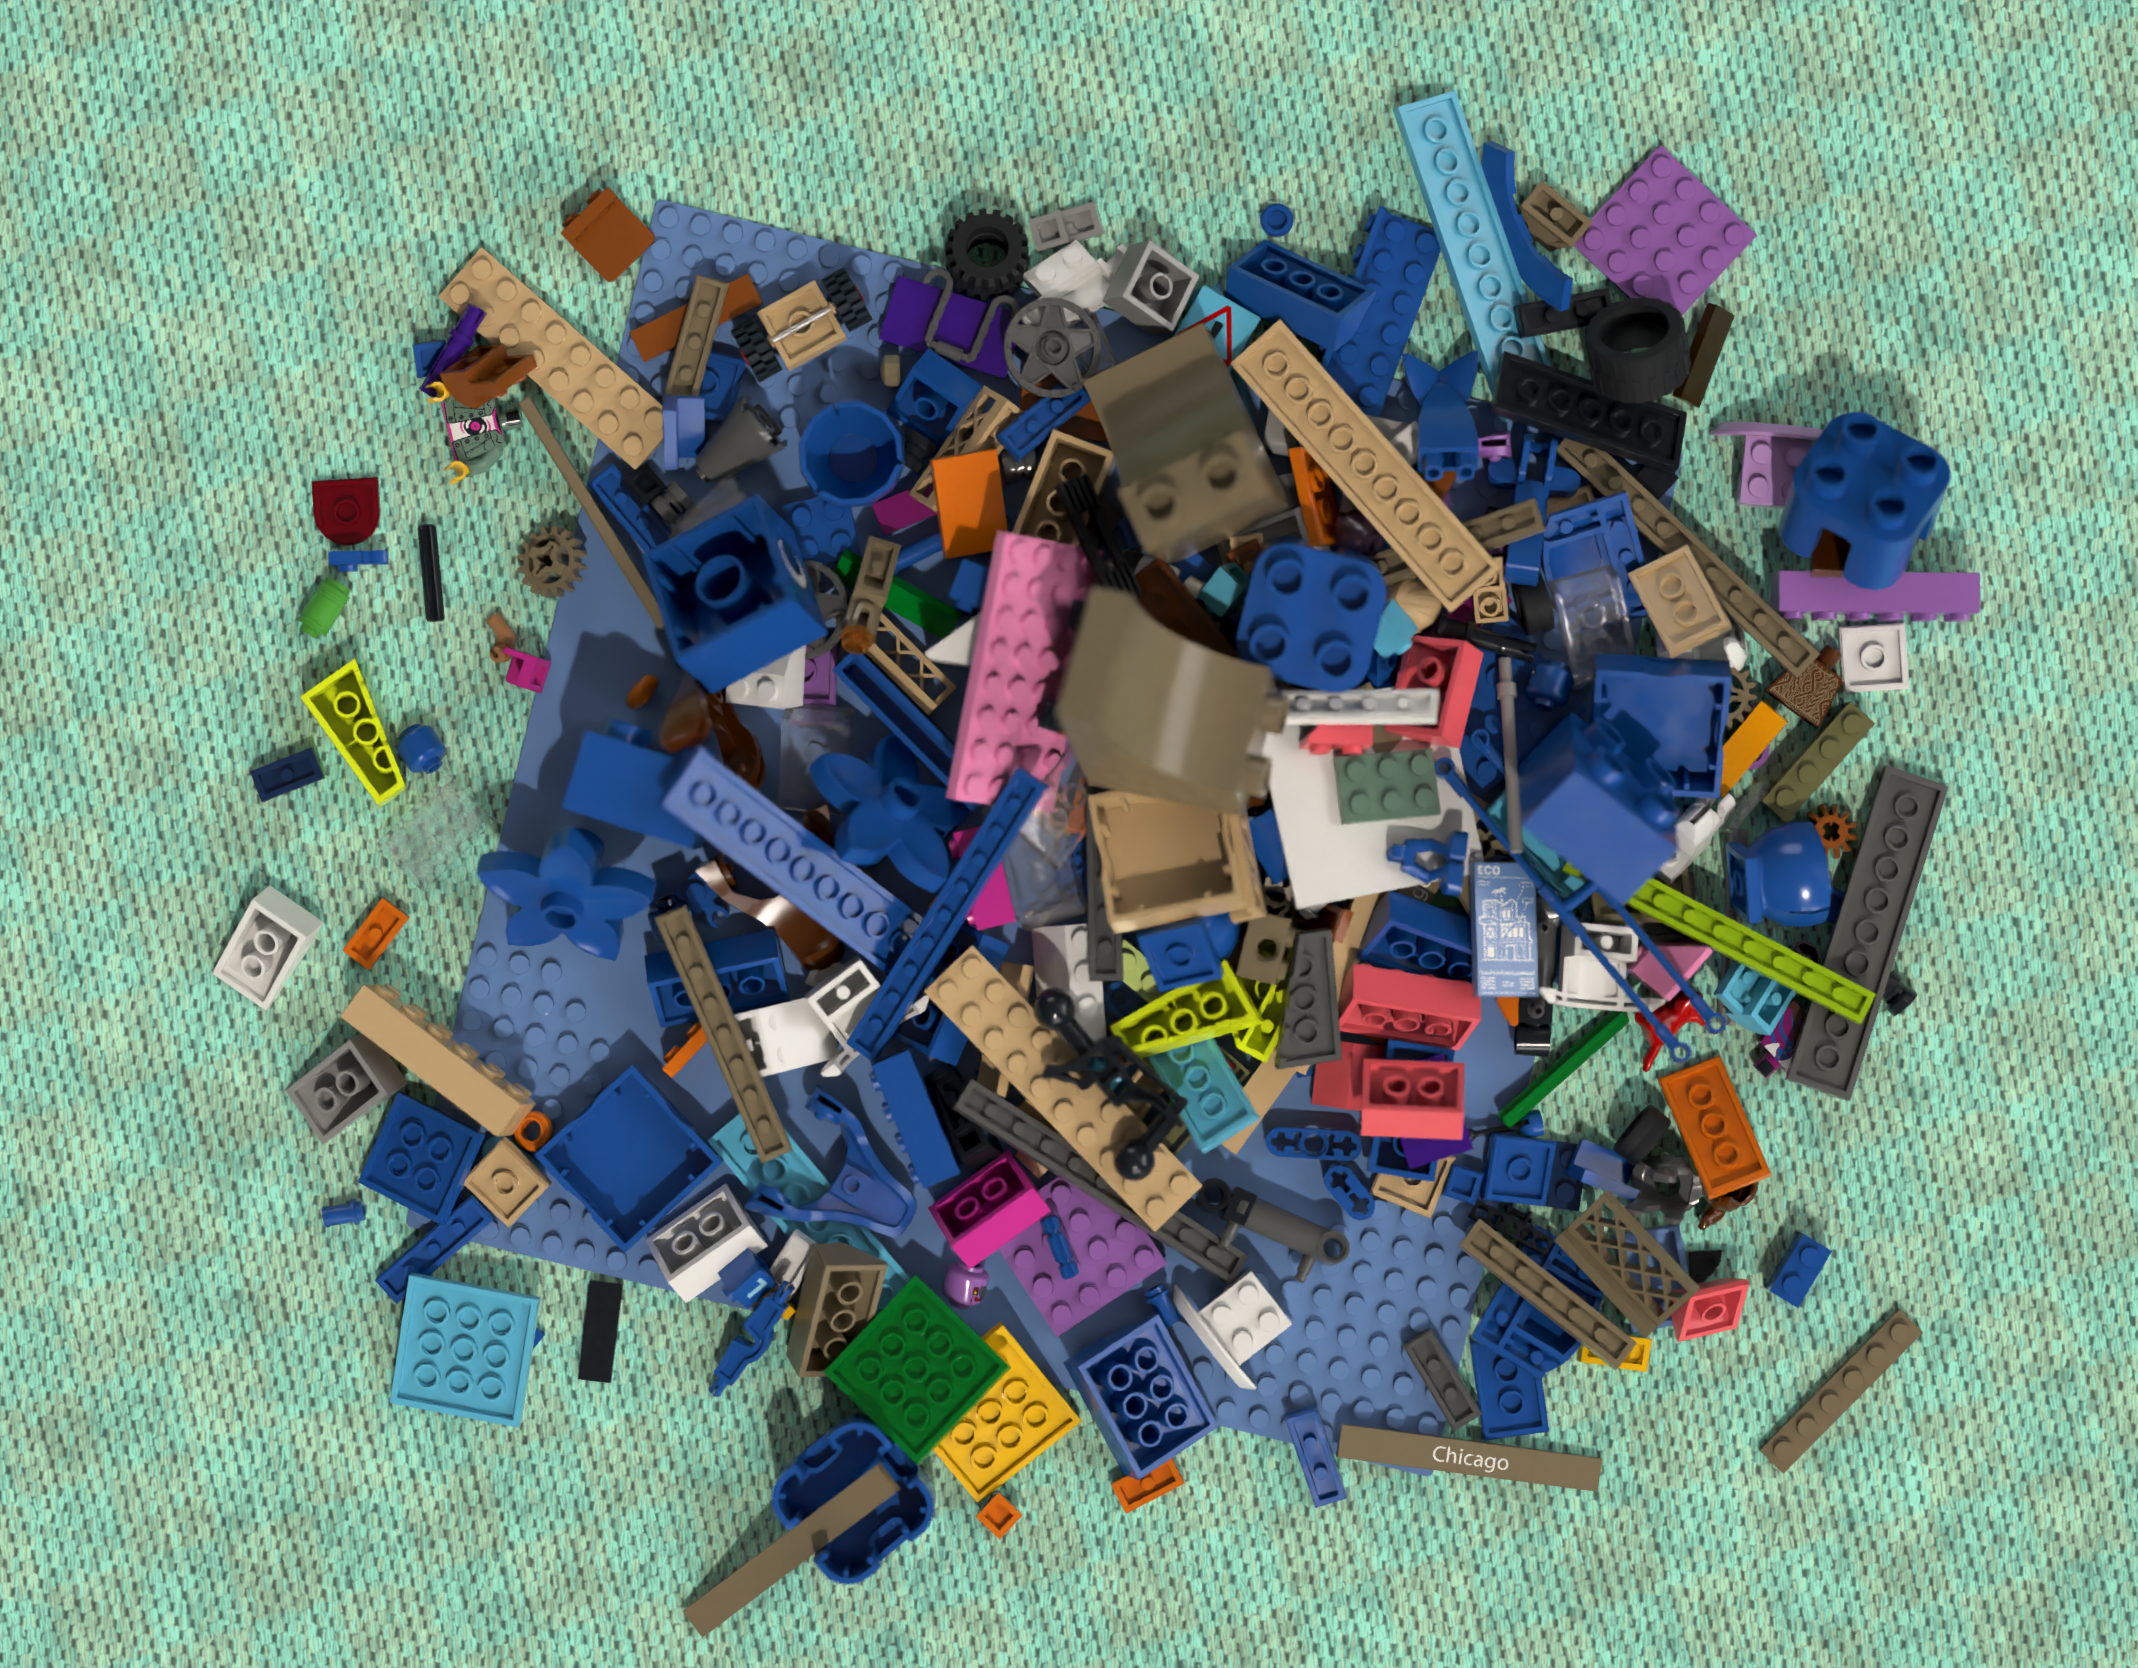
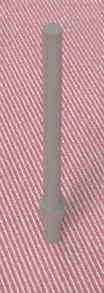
M1501 657L1498 659L1499 683L1496 684L1497 699L1501 700L1510 853L1516 854L1523 852L1514 709L1517 687L1516 683L1513 682L1511 658Z

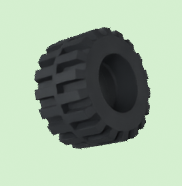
M979 209V215L974 216L973 212L965 214V221L959 218L955 222V230L950 229L948 242H946V270L951 275L953 282L956 281V288L960 292L966 289L968 297L974 299L977 294L981 295V301H988V296L994 295V298L1002 296L1003 292L1010 295L1014 292L1015 285L1020 286L1022 284L1024 273L1028 270L1029 247L1027 235L1023 234V227L1019 222L1013 225L1012 216L1006 214L1003 218L1000 216V211L993 209V214H986V209ZM992 243L999 246L1007 256L1001 263L995 266L983 267L975 264L968 257V253L979 244Z

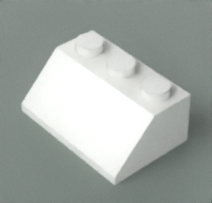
M978 614L925 652L930 661L971 669L981 615Z
M727 1183L645 1239L665 1279L686 1303L719 1281L721 1278L718 1272L744 1250L749 1248L757 1254L768 1246L747 1211L743 1209L742 1204Z

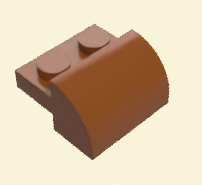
M504 344L480 345L441 372L440 376L445 388L455 400L464 406L478 409L490 399L499 398L507 394V389L513 384L524 381L527 378L526 375L535 369L537 364L533 354L507 356Z

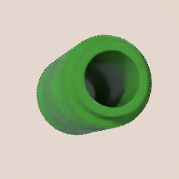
M329 576L326 581L322 580L297 619L302 622L299 629L317 639L319 634L326 637L345 604L349 601L350 597H348V594L351 590Z

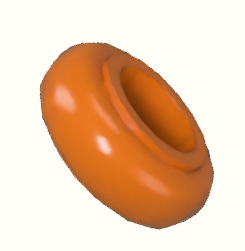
M653 674L642 677L628 693L626 705L633 710L641 708L657 690L658 678Z
M530 1111L517 1127L513 1136L520 1148L536 1152L552 1139L553 1126L551 1120L544 1113ZM535 1121L540 1125L541 1133L536 1140L530 1141L526 1137L525 1130L530 1122Z

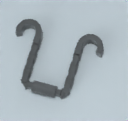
M940 268L932 269L924 277L923 284L930 285L934 277L940 276L946 280V287L943 290L939 300L940 303L934 312L933 320L930 322L924 340L928 348L935 349V353L960 362V360L965 361L966 364L977 360V355L980 353L983 340L987 336L997 307L1003 303L1009 304L1013 310L1010 316L1012 318L1019 310L1018 303L1015 299L1006 295L995 298L987 310L984 322L978 332L977 340H975L971 349L972 352L964 354L963 349L941 340L937 343L933 339L939 326L938 323L945 311V306L950 299L953 280L946 270Z

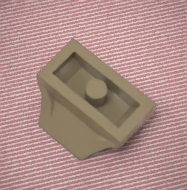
M1542 180L1520 206L1523 219L1532 238L1549 252L1561 248L1571 249L1593 223V221Z

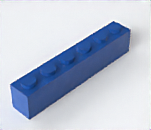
M855 647L832 671L948 787L956 744L862 649ZM962 801L972 812L977 813L986 805Z

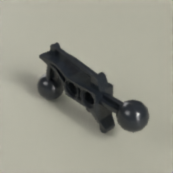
M1048 988L1042 991L1035 999L1033 1005V1013L1037 1023L1045 1029L1059 1030L1078 1053L1075 1058L1064 1064H1048L1044 1066L1042 1070L1043 1075L1050 1079L1054 1078L1065 1083H1072L1081 1090H1087L1095 1084L1112 1106L1116 1108L1129 1101L1151 1104L1160 1112L1139 1139L1124 1141L1117 1147L1114 1153L1113 1164L1116 1172L1122 1178L1136 1182L1145 1179L1152 1173L1155 1167L1156 1157L1154 1151L1175 1126L1181 1128L1184 1125L1178 1115L1186 1107L1187 1099L1181 1097L1162 1080L1151 1066L1123 1042L1119 1035L1113 1034L1093 1041L1074 1018L1076 1011L1075 1002L1065 990ZM1118 1050L1144 1075L1155 1081L1176 1100L1174 1104L1170 1107L1161 1095L1137 1085L1112 1053ZM1094 1052H1101L1105 1057V1064L1099 1070H1092L1088 1065L1089 1056ZM1068 1072H1085L1086 1074L1078 1079L1070 1076ZM1115 1078H1122L1126 1082V1090L1120 1096H1113L1110 1092V1083Z

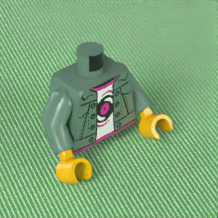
M434 382L427 384L425 388L432 387L437 391L436 398L426 399L428 403L433 404L443 400L446 401L440 404L455 461L446 466L444 471L453 469L457 473V477L450 480L449 483L454 485L465 477L487 472L502 457L503 448L508 446L505 431L523 427L519 408L500 412L496 399H490L478 409L470 408L455 400L443 383Z

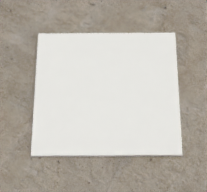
M1394 686V687L1383 688V689H1394L1395 686ZM1285 725L1281 735L1267 733L1262 756L1272 758V774L1269 789L1296 909L1426 884L1400 870L1401 863L1389 862L1386 859L1388 848L1394 844L1403 845L1407 838H1433L1445 843L1447 836L1453 830L1468 832L1464 876L1470 875L1469 863L1484 862L1473 809L1463 797L1460 798L1445 779H1440L1436 776L1441 814L1438 816L1341 825L1333 759L1346 756L1342 755V750H1330L1329 754L1313 755L1310 754V749H1299V742L1316 725ZM1402 736L1403 739L1390 751L1432 748L1434 764L1440 758H1450L1455 764L1454 771L1467 785L1459 748L1431 745ZM1369 747L1362 751V755L1375 754L1372 747ZM1439 764L1440 772L1444 774L1449 773L1450 768L1447 764ZM1432 851L1416 853L1415 862L1425 869L1431 870L1443 866L1444 855ZM1438 878V879H1436V880H1434V881H1431V882H1437V881L1440 880V878Z

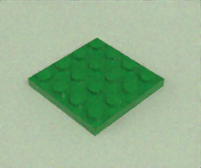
M915 1275L831 1363L824 1373L917 1465H920L1012 1367Z

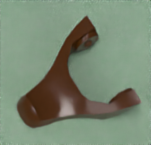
M674 657L675 664L679 669L683 670L684 674L681 688L666 712L661 727L660 744L670 753L684 748L689 750L704 742L712 728L717 737L723 758V766L754 790H757L764 780L766 770L757 737L745 728L733 704L725 703L726 688L711 694Z
M820 803L801 812L799 815L804 822L802 826L836 851L827 804ZM723 853L704 861L695 870L723 900L758 919L770 929H775L776 934L786 943L794 957L805 970L821 971L827 969L843 957L845 946L842 941L779 894L762 899L739 894L734 888L737 886L733 875L734 867L730 862H726Z

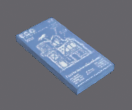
M1469 863L1473 997H1539L1535 884L1518 863ZM1528 863L1535 871V864Z

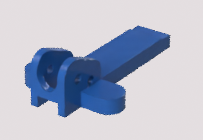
M1524 434L1519 452V460L1501 458L1498 462L1491 461L1487 470V479L1493 486L1515 490L1513 505L1535 497L1545 525L1549 495L1563 498L1572 497L1577 493L1581 480L1575 470L1554 466L1558 439L1551 438L1547 443L1538 444L1531 440L1532 435ZM1529 452L1546 454L1543 482L1525 479ZM1544 532L1508 544L1504 582L1537 586Z

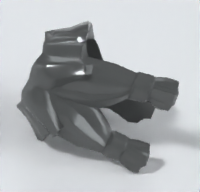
M1659 1153L1658 1156H1652L1646 1161H1641L1634 1167L1631 1175L1632 1187L1640 1191L1634 1202L1625 1208L1633 1217L1641 1216L1643 1212L1652 1213L1660 1210L1664 1214V1221L1672 1225L1681 1224L1685 1212L1691 1210L1698 1203L1700 1196L1703 1195V1186L1700 1184L1699 1176L1693 1172L1691 1166L1684 1159H1681L1680 1156L1675 1157L1673 1154ZM1677 1176L1680 1179L1679 1191L1673 1195L1661 1193L1655 1185V1180L1664 1183H1675Z

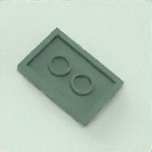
M1432 748L1343 756L1333 759L1341 825L1430 817L1441 814Z

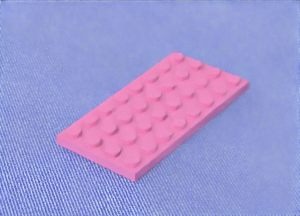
M997 531L946 798L995 805L1016 769L1023 767L1049 785L1034 811L1052 813L1067 736L1038 726L1044 701L1049 700L1059 703L1079 635L1078 630L1066 626L1073 600L1088 602L1092 586L1096 587L1097 585L1096 576L1081 546ZM1097 550L1102 559L1103 551Z

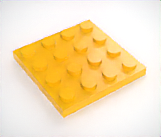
M1001 1321L981 1336V1338L1012 1368L934 1449V1452L977 1503L981 1502L1082 1422L1078 1414Z

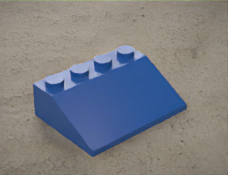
M1157 1313L1089 1345L1063 1362L1123 1475L1140 1480L1219 1427L1161 1317Z

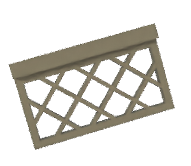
M1609 1190L1554 1240L1645 1338L1701 1289ZM1603 1203L1613 1211L1615 1220L1603 1218L1601 1207ZM1582 1223L1594 1224L1596 1229V1236H1594ZM1604 1227L1615 1228L1617 1240L1606 1239ZM1624 1230L1631 1231L1637 1237L1638 1244L1627 1243ZM1606 1247L1618 1249L1619 1261L1611 1255ZM1627 1251L1639 1253L1640 1265L1628 1263ZM1647 1255L1655 1256L1660 1262L1661 1269L1649 1267ZM1629 1272L1641 1274L1642 1286L1629 1274ZM1650 1276L1662 1278L1663 1290L1651 1287ZM1671 1280L1678 1281L1687 1292L1685 1294L1672 1292ZM1652 1296L1664 1298L1666 1311L1654 1301Z

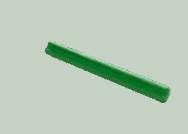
M1612 1011L1500 1110L1498 1112L1499 1119L1507 1127H1513L1629 1023L1627 1015L1621 1011Z

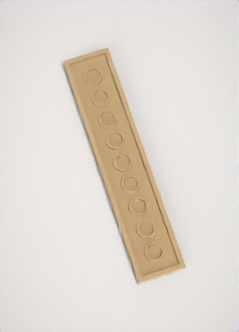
M1280 319L1230 363L1450 613L1501 570V567Z
M970 945L923 991L1154 1232L1203 1186L1163 1143L1154 1151L1156 1157L1155 1167L1152 1173L1145 1179L1137 1182L1128 1181L1116 1172L1113 1158L1117 1147L1124 1141L1139 1139L1147 1130V1127L1125 1104L1117 1108L1112 1106L1095 1084L1087 1090H1081L1072 1083H1065L1054 1078L1050 1079L1043 1075L1042 1070L1044 1066L1048 1064H1064L1075 1058L1077 1054L1054 1030L1045 1029L1037 1023L1033 1008L973 945ZM1068 1072L1070 1076L1078 1079L1086 1074L1085 1072ZM1110 1089L1111 1094H1112L1113 1096H1117V1095Z

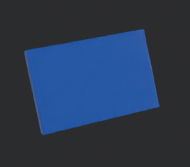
M1477 1341L1469 1342L1478 1406L1482 1413L1480 1421L1483 1440L1549 1432L1542 1378L1537 1379Z

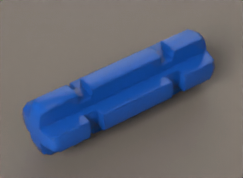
M1051 1215L1043 1218L1040 1224L1044 1234L1047 1233L1048 1235L1046 1239L1056 1263L1060 1265L1058 1269L1062 1278L1066 1280L1077 1276L1079 1270L1075 1260L1072 1261L1071 1259L1073 1255L1063 1231L1060 1232L1059 1228L1061 1225L1057 1216Z

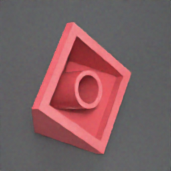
M1341 1040L1342 1060L1318 1063L1315 1066L1311 1104L1362 1111L1364 1059H1383L1385 1046Z
M1723 1278L1697 1284L1701 1289L1671 1315L1677 1341L1681 1342L1736 1329L1749 1287L1747 1279ZM1683 1287L1674 1289L1672 1292L1685 1294L1687 1290Z

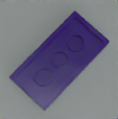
M898 275L879 340L924 354L928 349L924 337L927 335L934 312L940 303L939 300L943 289L924 285L921 282ZM951 292L943 316L938 323L939 326L935 336H933L934 341L938 343L941 340L963 349L964 354L971 353L973 344L977 340L978 332L991 304ZM997 307L987 336L983 340L980 353L977 355V360L966 364L963 360L957 362L940 354L938 355L948 362L1006 379L1008 368L1003 355V339L1006 328L1012 319L1010 317L1012 311ZM1011 342L1012 357L1016 347L1013 342Z

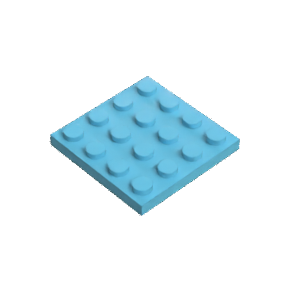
M411 1273L407 1284L390 1403L519 1428L522 1423L541 1297Z

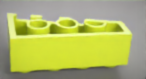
M355 659L300 696L305 706L379 808L406 790L405 783Z
M1227 960L1221 962L1224 969L1223 978L1176 988L1110 1027L1113 1033L1119 1035L1123 1042L1138 1056L1145 1058L1260 1025L1264 1021L1239 976H1236V970Z

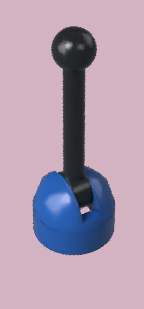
M1537 1109L1529 1111L1513 1127L1509 1128L1504 1125L1476 1131L1468 1128V1133L1471 1141L1475 1140L1476 1137L1491 1135V1132L1503 1133L1520 1130L1527 1137H1537L1544 1135V1126L1540 1110Z

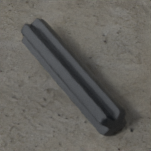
M424 524L418 526L417 529L425 615L428 622H440L444 620L445 616L437 530L433 524Z

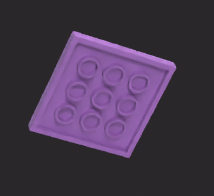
M1660 145L1591 219L1593 223L1573 247L1628 298L1647 297L1661 299V301L1669 302L1674 308H1677L1682 316L1749 245L1757 234Z
M1059 1176L1038 1189L1051 1211L998 1249L1057 1337L1167 1264V1261L1148 1233ZM1057 1216L1061 1225L1059 1228L1060 1232L1063 1231L1073 1255L1071 1259L1072 1261L1075 1260L1079 1274L1066 1280L1062 1278L1058 1269L1060 1265L1056 1263L1046 1239L1048 1235L1047 1233L1044 1234L1040 1224L1041 1220L1045 1217Z

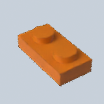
M382 898L342 951L367 970H371L410 917L387 899Z
M700 1021L686 1034L690 1040L682 1048L675 1045L663 1058L667 1064L662 1070L671 1078L708 1041Z
M1172 1458L1140 1480L1125 1475L1111 1482V1486L1126 1514L1185 1484Z

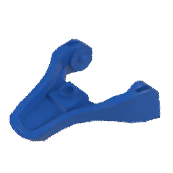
M817 1083L806 1100L804 1107L814 1113V1117L817 1120H826L835 1125L840 1124L846 1145L845 1159L842 1167L827 1192L814 1202L792 1207L790 1205L792 1201L782 1195L778 1187H769L761 1182L753 1189L743 1209L775 1218L799 1222L839 1221L853 1223L893 1238L900 1236L906 1231L913 1216L916 1214L917 1201L915 1197L880 1162L870 1146L861 1122Z

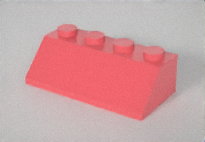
M1353 964L1343 980L1338 1004L1340 1031L1460 1050L1481 1021V997H1473V984L1466 980H1448L1437 978L1432 974L1418 975L1406 973L1401 969L1388 970L1376 968L1370 964Z

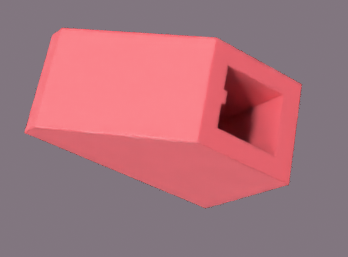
M1373 724L1316 725L1299 742V749H1310V754L1313 755L1329 754L1330 750H1342V755L1346 756L1362 755V751L1373 745Z

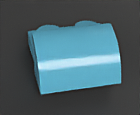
M1734 960L1713 994L1727 1007L1725 1014L1734 1022L1752 1032L1771 1035L1797 992Z

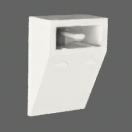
M805 997L734 1014L761 1077L828 1061L839 1052L836 1037Z

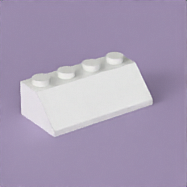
M1088 923L1031 927L1037 996L1048 988L1065 990L1075 1002L1076 1011L1074 1018L1090 1038L1095 1041L1106 1037L1102 981H1089ZM1054 1030V1031L1071 1047V1049L1078 1055V1053L1073 1049V1047H1072V1046L1069 1044V1042L1064 1038V1036L1060 1033V1031H1059V1030ZM1094 1052L1089 1057H1101L1104 1055L1101 1052Z

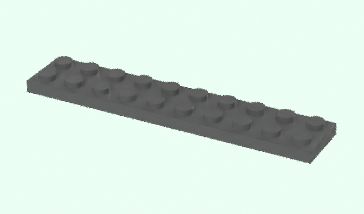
M1888 765L1883 767L1821 966L1875 993L1876 996L1860 1025L1810 1000L1785 1080L1845 1101L1851 1100L1948 786Z

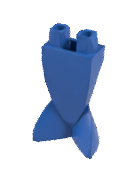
M1478 351L1469 352L1440 371L1409 353L1402 354L1404 377L1411 393L1421 407L1417 442L1418 472H1423L1427 481L1439 480L1443 477V471H1456V477L1459 479H1473L1475 470H1478L1479 442L1474 420L1466 403L1473 390L1477 376Z

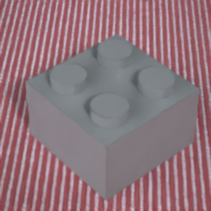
M1151 240L1128 246L1102 301L1150 336L1171 333L1174 331L1199 279V275Z

